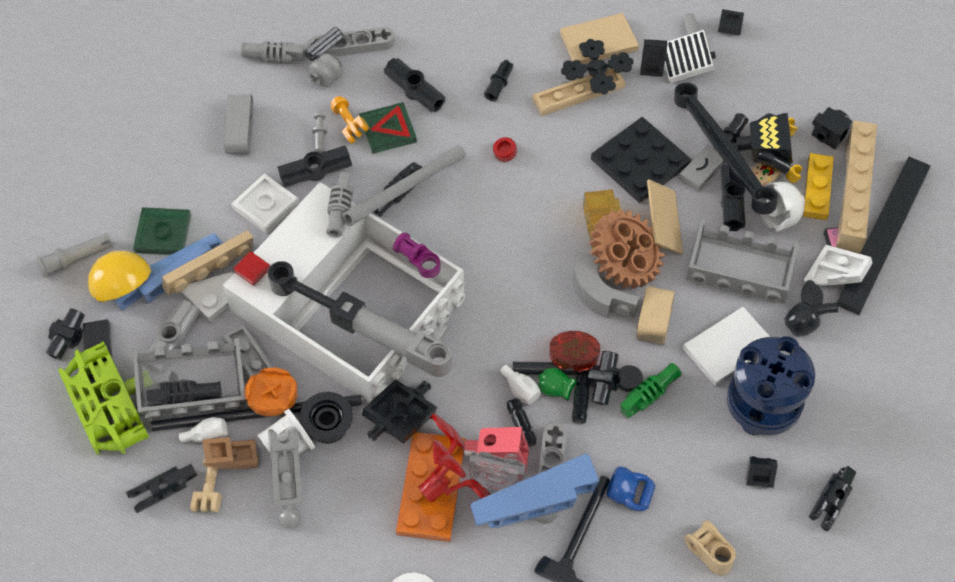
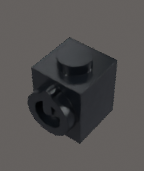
M828 107L823 114L819 112L812 122V125H814L812 136L818 141L836 149L847 137L853 121L850 120L844 111Z

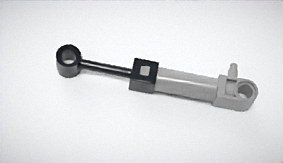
M277 261L269 267L268 278L271 289L276 295L288 296L296 291L329 308L331 323L352 334L357 331L405 356L408 363L432 376L443 377L450 372L452 368L451 349L449 345L442 342L448 330L445 325H440L432 336L420 330L415 333L366 308L365 302L344 291L337 300H334L297 281L293 267L288 262ZM436 357L444 358V359L441 360V361H434V360H433V359L436 358Z

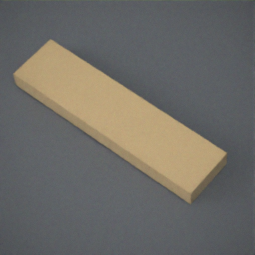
M608 68L605 75L612 76L613 82L616 84L615 90L608 93L625 88V81L621 74L616 73L614 69ZM588 75L582 79H576L532 94V100L541 116L602 96L603 94L591 91L590 79L594 77Z

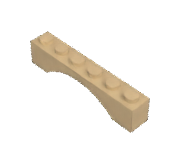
M853 120L846 144V179L838 223L836 248L860 254L867 236L877 124Z

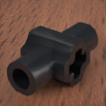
M70 308L64 320L58 319L51 324L48 335L51 343L45 352L47 355L61 360L67 348L73 349L79 345L83 332L79 326L85 317L82 312Z
M602 351L600 364L594 365L590 369L588 375L589 386L594 388L591 402L608 405L611 391H617L621 386V370L616 368L619 354L611 351Z

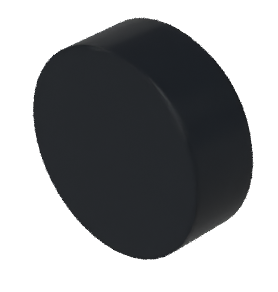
M626 365L620 368L622 382L619 388L622 391L630 392L641 384L643 375L637 367Z

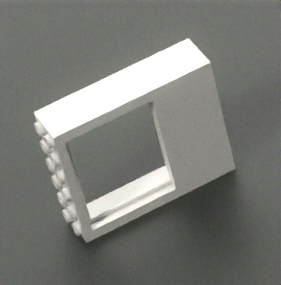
M321 182L316 185L254 252V254L269 263L270 266L277 261L288 262L293 267L297 281L328 297L331 296L370 251L374 252L439 293L409 328V330L415 333L420 330L432 336L440 324L444 325L448 321L450 312L455 306L459 307L465 299L463 269L438 255L441 263L440 273L434 278L422 277L419 274L418 268L409 262V258L401 253L394 252L392 249L396 238L402 232L371 213L353 226H348L344 222L341 237L329 236L326 231L330 217L327 208L331 188ZM352 202L351 208L355 207L357 204ZM427 261L422 265L423 268L428 270L436 266L432 261ZM268 272L254 286L236 273L223 285L231 312L356 395L361 394V398L368 403L395 379L398 380L404 373L405 366L408 364L406 357L394 350L387 354L368 377L301 333L299 330L322 305L296 291L288 296L276 295L271 289Z

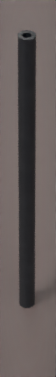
M361 394L343 396L351 406L362 405ZM306 401L295 403L289 410L292 414L300 413ZM242 409L151 421L152 431L192 427L202 420L212 417L222 418L225 422L270 416L257 414L252 409Z

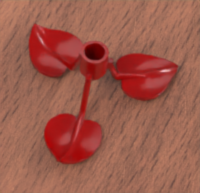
M433 413L430 419H433L439 429L450 439L451 446L447 449L438 440L433 442L434 464L438 466L418 486L421 493L432 503L443 493L448 496L451 492L462 487L471 488L481 499L491 495L474 478L451 487L448 486L451 483V480L446 475L449 469L463 479L466 477L461 465L451 455L457 445L463 449L465 444L453 426L439 415Z

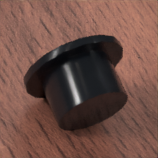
M330 391L320 392L310 397L303 404L300 412V422L305 432L313 439L326 444L341 440L350 428L353 420L352 407L348 400L342 395Z

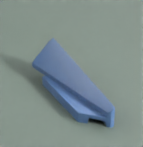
M212 233L150 265L151 273L148 279L132 292L113 299L122 311L142 296L150 303L165 292L162 287V276L223 244V242L215 233Z
M586 453L471 503V511L476 526L488 523L490 528H499L573 508L578 498L577 495L593 492L599 479L591 458Z

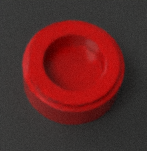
M503 137L494 143L493 153L497 160L508 162L516 156L517 147L511 138Z

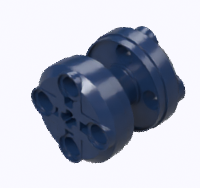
M789 336L760 338L752 341L740 351L734 376L730 381L727 391V405L733 418L742 426L746 433L751 435H776L789 430L798 422L804 409L805 401L809 397L815 383V368L810 356L799 346L796 339ZM781 351H785V352L789 353L790 355H785V354L781 353ZM755 416L759 418L760 421H754L750 417Z

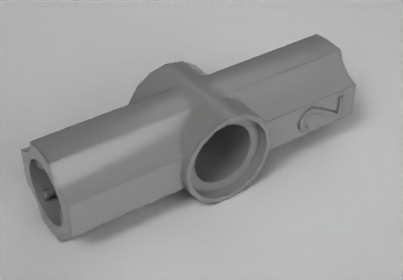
M180 301L169 319L158 327V336L148 352H155L154 348L165 347L166 350L181 349V345L185 344V336L200 314L199 308L189 301ZM175 335L173 338L167 339L169 336ZM168 363L143 365V367L158 375L163 373Z

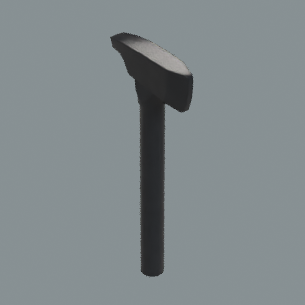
M600 476L599 482L588 502L565 555L559 562L543 556L534 569L536 574L554 582H584L576 577L573 570V561L608 487L609 478Z

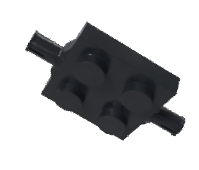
M395 379L363 408L362 416L376 425L368 431V437L372 438V441H376L379 436L386 432L404 444L430 419L433 413H436L437 407L423 396L431 389L429 382L426 384L427 381H422L414 389L405 386Z

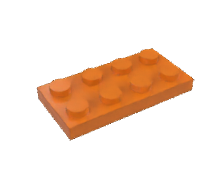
M416 432L412 436L396 535L451 542L458 490L451 492L448 496L443 493L432 503L418 488L438 466L434 464L433 442L438 440L449 449L451 446L450 439L444 435ZM457 445L451 455L462 467L464 448L462 449ZM449 469L446 475L451 480V483L448 485L451 487L460 483V476Z

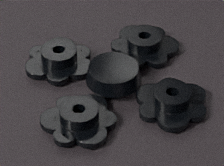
M588 39L579 45V49L582 51L583 57H589L592 61L586 66L581 64L579 60H574L573 62L567 60L563 63L561 74L566 75L567 80L573 81L576 78L582 79L584 73L588 70L589 75L594 77L590 79L591 91L606 95L609 91H613L616 88L613 77L605 75L608 67L614 69L616 73L630 72L634 60L629 58L627 53L621 52L618 55L612 54L611 59L606 64L604 61L598 60L599 56L605 53L604 43L601 40L594 41L593 39Z

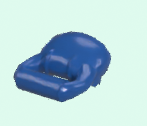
M618 466L614 470L609 482L607 496L614 502L624 504L633 511H645L649 509L655 484L647 475L632 472L626 467ZM639 481H643L645 485L637 505L633 502Z

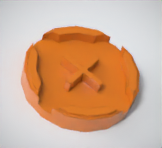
M277 367L260 370V373L255 376L253 374L245 385V398L249 408L263 416H278L284 413L285 410L290 409L295 404L298 397V387L295 379L288 371Z

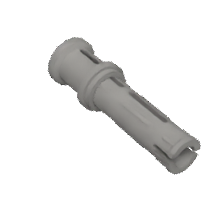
M106 232L103 235L66 250L58 248L53 254L43 258L36 257V261L44 278H46L49 273L61 268L64 270L68 269L70 263L113 247V244Z

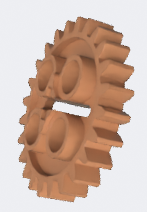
M622 209L616 213L612 211L599 219V222L594 225L595 230L590 233L594 239L589 242L590 245L595 247L590 254L597 255L594 264L600 263L602 266L599 272L606 271V279L608 280L613 277L614 285L622 282L624 289L629 286L632 289L638 286L643 287L653 281L655 276L660 274L658 268L664 265L659 259L665 256V254L659 252V249L662 247L654 244L653 228L647 227L648 220L645 219L641 222L639 213L632 217L631 210L626 213Z

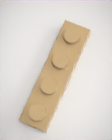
M247 230L162 276L163 290L168 296L174 292H181L190 283L206 278L210 272L225 268L230 261L238 257H245L252 250L253 236Z

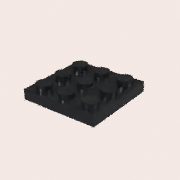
M643 116L591 153V160L639 204L649 197L647 180L665 185L681 173L692 161L690 157Z

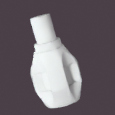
M504 365L501 368L500 373L507 379L513 395L520 399L521 402L531 405L539 398L541 392L533 379L524 374L514 372L508 365Z
M212 417L204 419L192 427L191 430L179 433V439L181 443L189 441L202 443L203 439L223 438L228 434L227 424L222 418Z

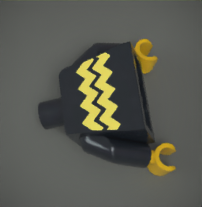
M767 113L750 123L751 136L736 137L738 151L752 150L755 163L767 165L786 174L787 180L791 183H797L801 179L799 174L802 171V167L798 164L791 167L790 164L793 163L790 136H793L798 128L794 126V118H788V113L779 115Z

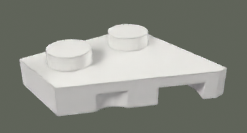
M825 245L804 278V284L808 280L814 281L818 286L862 282L873 264L872 259L869 256Z
M230 272L190 283L180 294L187 301L198 307L200 313L209 322H212L229 308L223 285L230 279L233 273Z

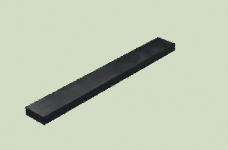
M908 156L861 252L862 255L871 257L873 264L862 282L845 284L837 301L838 306L860 315L931 165Z

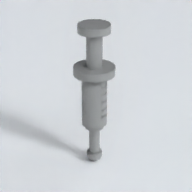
M315 113L314 119L317 120V127L312 128V133L315 134V151L322 153L324 152V135L327 134V128L323 127L325 114Z

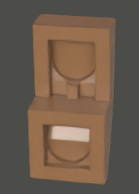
M230 437L202 440L205 463L208 467L222 469H251L258 467L259 461L255 439L230 442Z

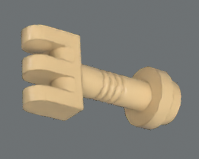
M204 458L203 466L207 467L203 492L193 491L190 509L192 512H198L199 509L202 512H208L211 508V512H219L222 495L219 492H214V485L218 469L222 468L206 466Z

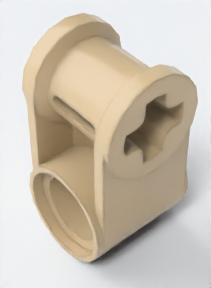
M705 520L702 522L701 528L692 535L687 534L684 537L688 548L704 562L711 572L722 576L732 570L736 556L735 549L710 521ZM715 556H725L728 559V561L720 562L715 558Z

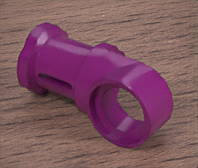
M407 232L401 233L396 238L392 248L393 251L409 258V262L418 268L419 274L422 277L434 278L440 273V258L428 249L426 245L418 244L411 239L410 234ZM427 261H432L436 264L430 270L422 267Z

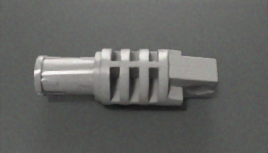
M265 41L262 44L242 42L241 46L242 57H258L264 61L270 60L272 62L304 61L305 59L304 46L294 45V43Z
M340 172L338 184L332 183L327 212L330 217L326 233L335 238L342 236L344 225L343 213L351 208L354 187L349 186L350 173Z

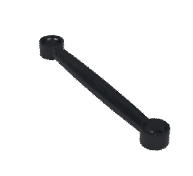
M687 82L678 84L675 87L674 93L675 104L678 107L689 110L713 147L752 195V209L762 215L773 213L777 206V192L770 187L762 186L724 131L698 101L697 86ZM759 199H768V200H770L771 202H766V203H765V202H760V201H758V200H759Z

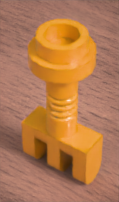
M337 96L331 101V110L334 114H340L346 122L347 127L342 132L347 140L353 144L356 139L352 134L354 133L360 138L363 134L359 127L366 132L369 126L360 116L354 119L348 110V100L342 96Z

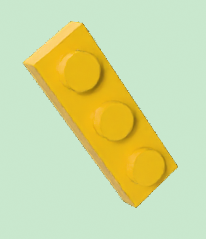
M809 154L803 217L827 220L829 216L834 156Z

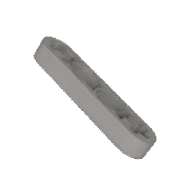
M388 27L342 32L343 37L337 42L342 41L346 45L336 47L334 44L323 54L326 53L337 57L387 50L395 44L394 32ZM323 35L309 39L307 46L310 47ZM365 38L368 40V42L365 44H358L357 40Z
M552 422L544 428L538 474L564 463L567 430L561 423ZM553 431L558 432L556 447L551 446ZM553 454L560 461L557 465L551 466L544 461L545 457ZM558 512L536 517L535 519L540 523H551L556 519Z

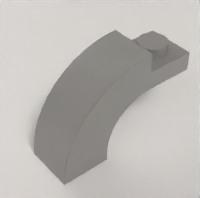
M577 251L574 261L573 282L581 301L594 313L608 318L610 310L621 316L635 318L640 297L607 286L601 280L598 273L600 263L594 264L597 257Z

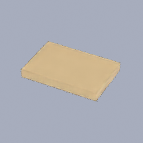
M623 13L560 28V35L572 62L579 60L581 64H588L592 61L589 57H583L582 51L579 49V45L588 39H593L594 41L601 40L604 43L605 53L600 55L598 60L611 58L612 54L618 55L621 52L631 53L638 51L639 48L638 42Z

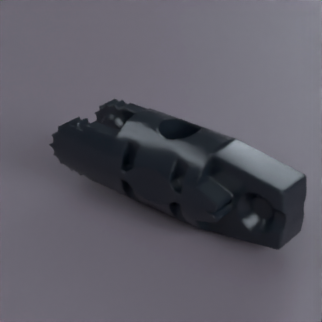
M192 464L179 470L175 466L127 491L126 494L129 499H132L150 490L152 496L134 506L136 513H139L186 488V482L195 478L197 474ZM161 484H167L166 488H159Z
M850 466L843 467L837 474L831 475L808 516L811 520L815 521L821 516L823 511L827 512L821 524V528L825 531H830L852 491L851 483L856 475V471Z

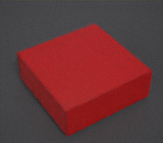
M250 251L233 269L238 276L254 286L268 272L270 264Z

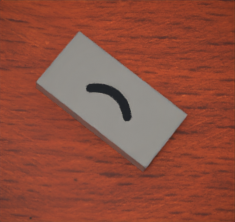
M707 144L680 173L679 179L699 191L725 161L716 149Z

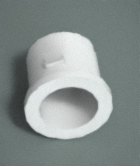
M289 409L284 411V417L257 435L270 453L268 430L273 429L277 433L278 440L285 441L288 437V429L296 427L298 431L299 454L308 448L311 451L316 448Z

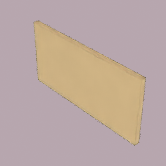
M647 180L654 244L681 255L683 254L676 193L670 188L652 180Z

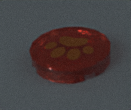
M566 331L553 337L550 342L549 357L561 369L574 368V371L580 372L592 368L599 361L600 344L595 337L588 333Z

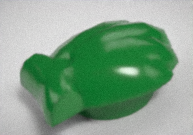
M554 367L545 369L544 373H541L538 377V386L542 393L552 397H562L567 401L570 398L572 389L576 385L575 379L568 378L564 372Z

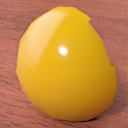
M111 251L97 259L88 275V288L91 297L104 303L132 292L148 279L151 273L150 266L145 259L130 251Z

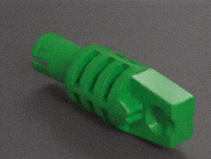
M670 363L657 375L647 377L646 380L642 381L641 384L626 395V399L620 404L621 413L630 418L637 412L647 409L649 405H652L654 401L665 394L666 387L682 376L679 367L674 363Z

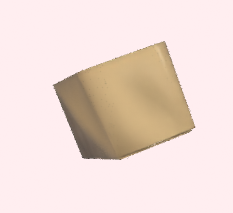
M651 286L646 287L637 326V340L665 344L675 291Z

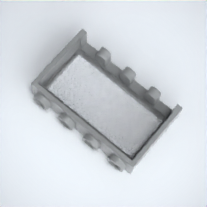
M701 219L686 280L699 285L714 286L723 291L730 290L741 293L744 296H754L766 299L772 303L779 302L784 304L789 291L799 241H794L791 251L777 248L778 239L775 237H770L767 245L752 242L754 233L751 231H745L743 239L728 236L730 228L726 225L720 226L719 233L705 231L706 219Z
M234 338V343L218 344V341L208 342V346L200 347L184 344L181 345V349L166 350L165 347L154 348L155 352L139 353L138 349L132 350L137 408L139 415L145 416V419H157L164 413H172V416L187 415L189 410L197 409L199 413H208L215 411L214 407L225 406V410H234L241 408V404H246L239 338ZM194 380L198 384L221 381L222 398L198 399V401L161 405V401H147L146 397L147 390L160 389V383Z

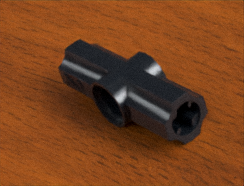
M392 58L388 61L384 68V74L405 90L407 98L417 100L430 112L436 113L442 108L446 101L445 96L424 79V74L421 71L412 70L399 58Z
M344 145L322 153L316 151L309 152L303 159L278 166L277 168L283 186L287 187L309 179L319 181L328 173L352 166L349 152ZM314 164L320 165L317 168H310Z
M726 164L721 166L723 225L730 228L729 231L737 232L745 228L746 224L744 206L745 187Z

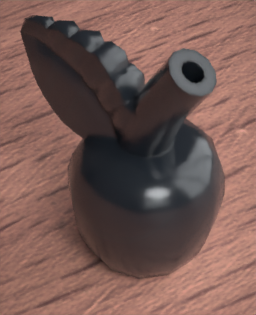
M808 280L802 288V302L796 304L784 318L785 325L796 337L813 333L820 326L819 315L838 313V303L823 304L824 295L822 290L812 280Z

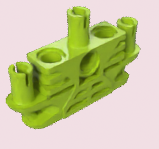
M104 341L83 352H79L77 349L74 352L75 357L68 363V366L64 370L60 367L58 371L89 441L97 455H101V450L120 451L122 454H127L126 448L149 439L130 397L136 393L135 376L122 381ZM79 368L78 374L69 377L74 370ZM148 371L143 372L144 389L154 384ZM93 374V377L96 381L93 384H91L88 375ZM119 392L116 396H111L113 393ZM103 397L105 402L100 403L99 399ZM112 417L115 422L112 425H110V422L108 420V418ZM106 436L112 438V440L107 442L99 441L100 439Z

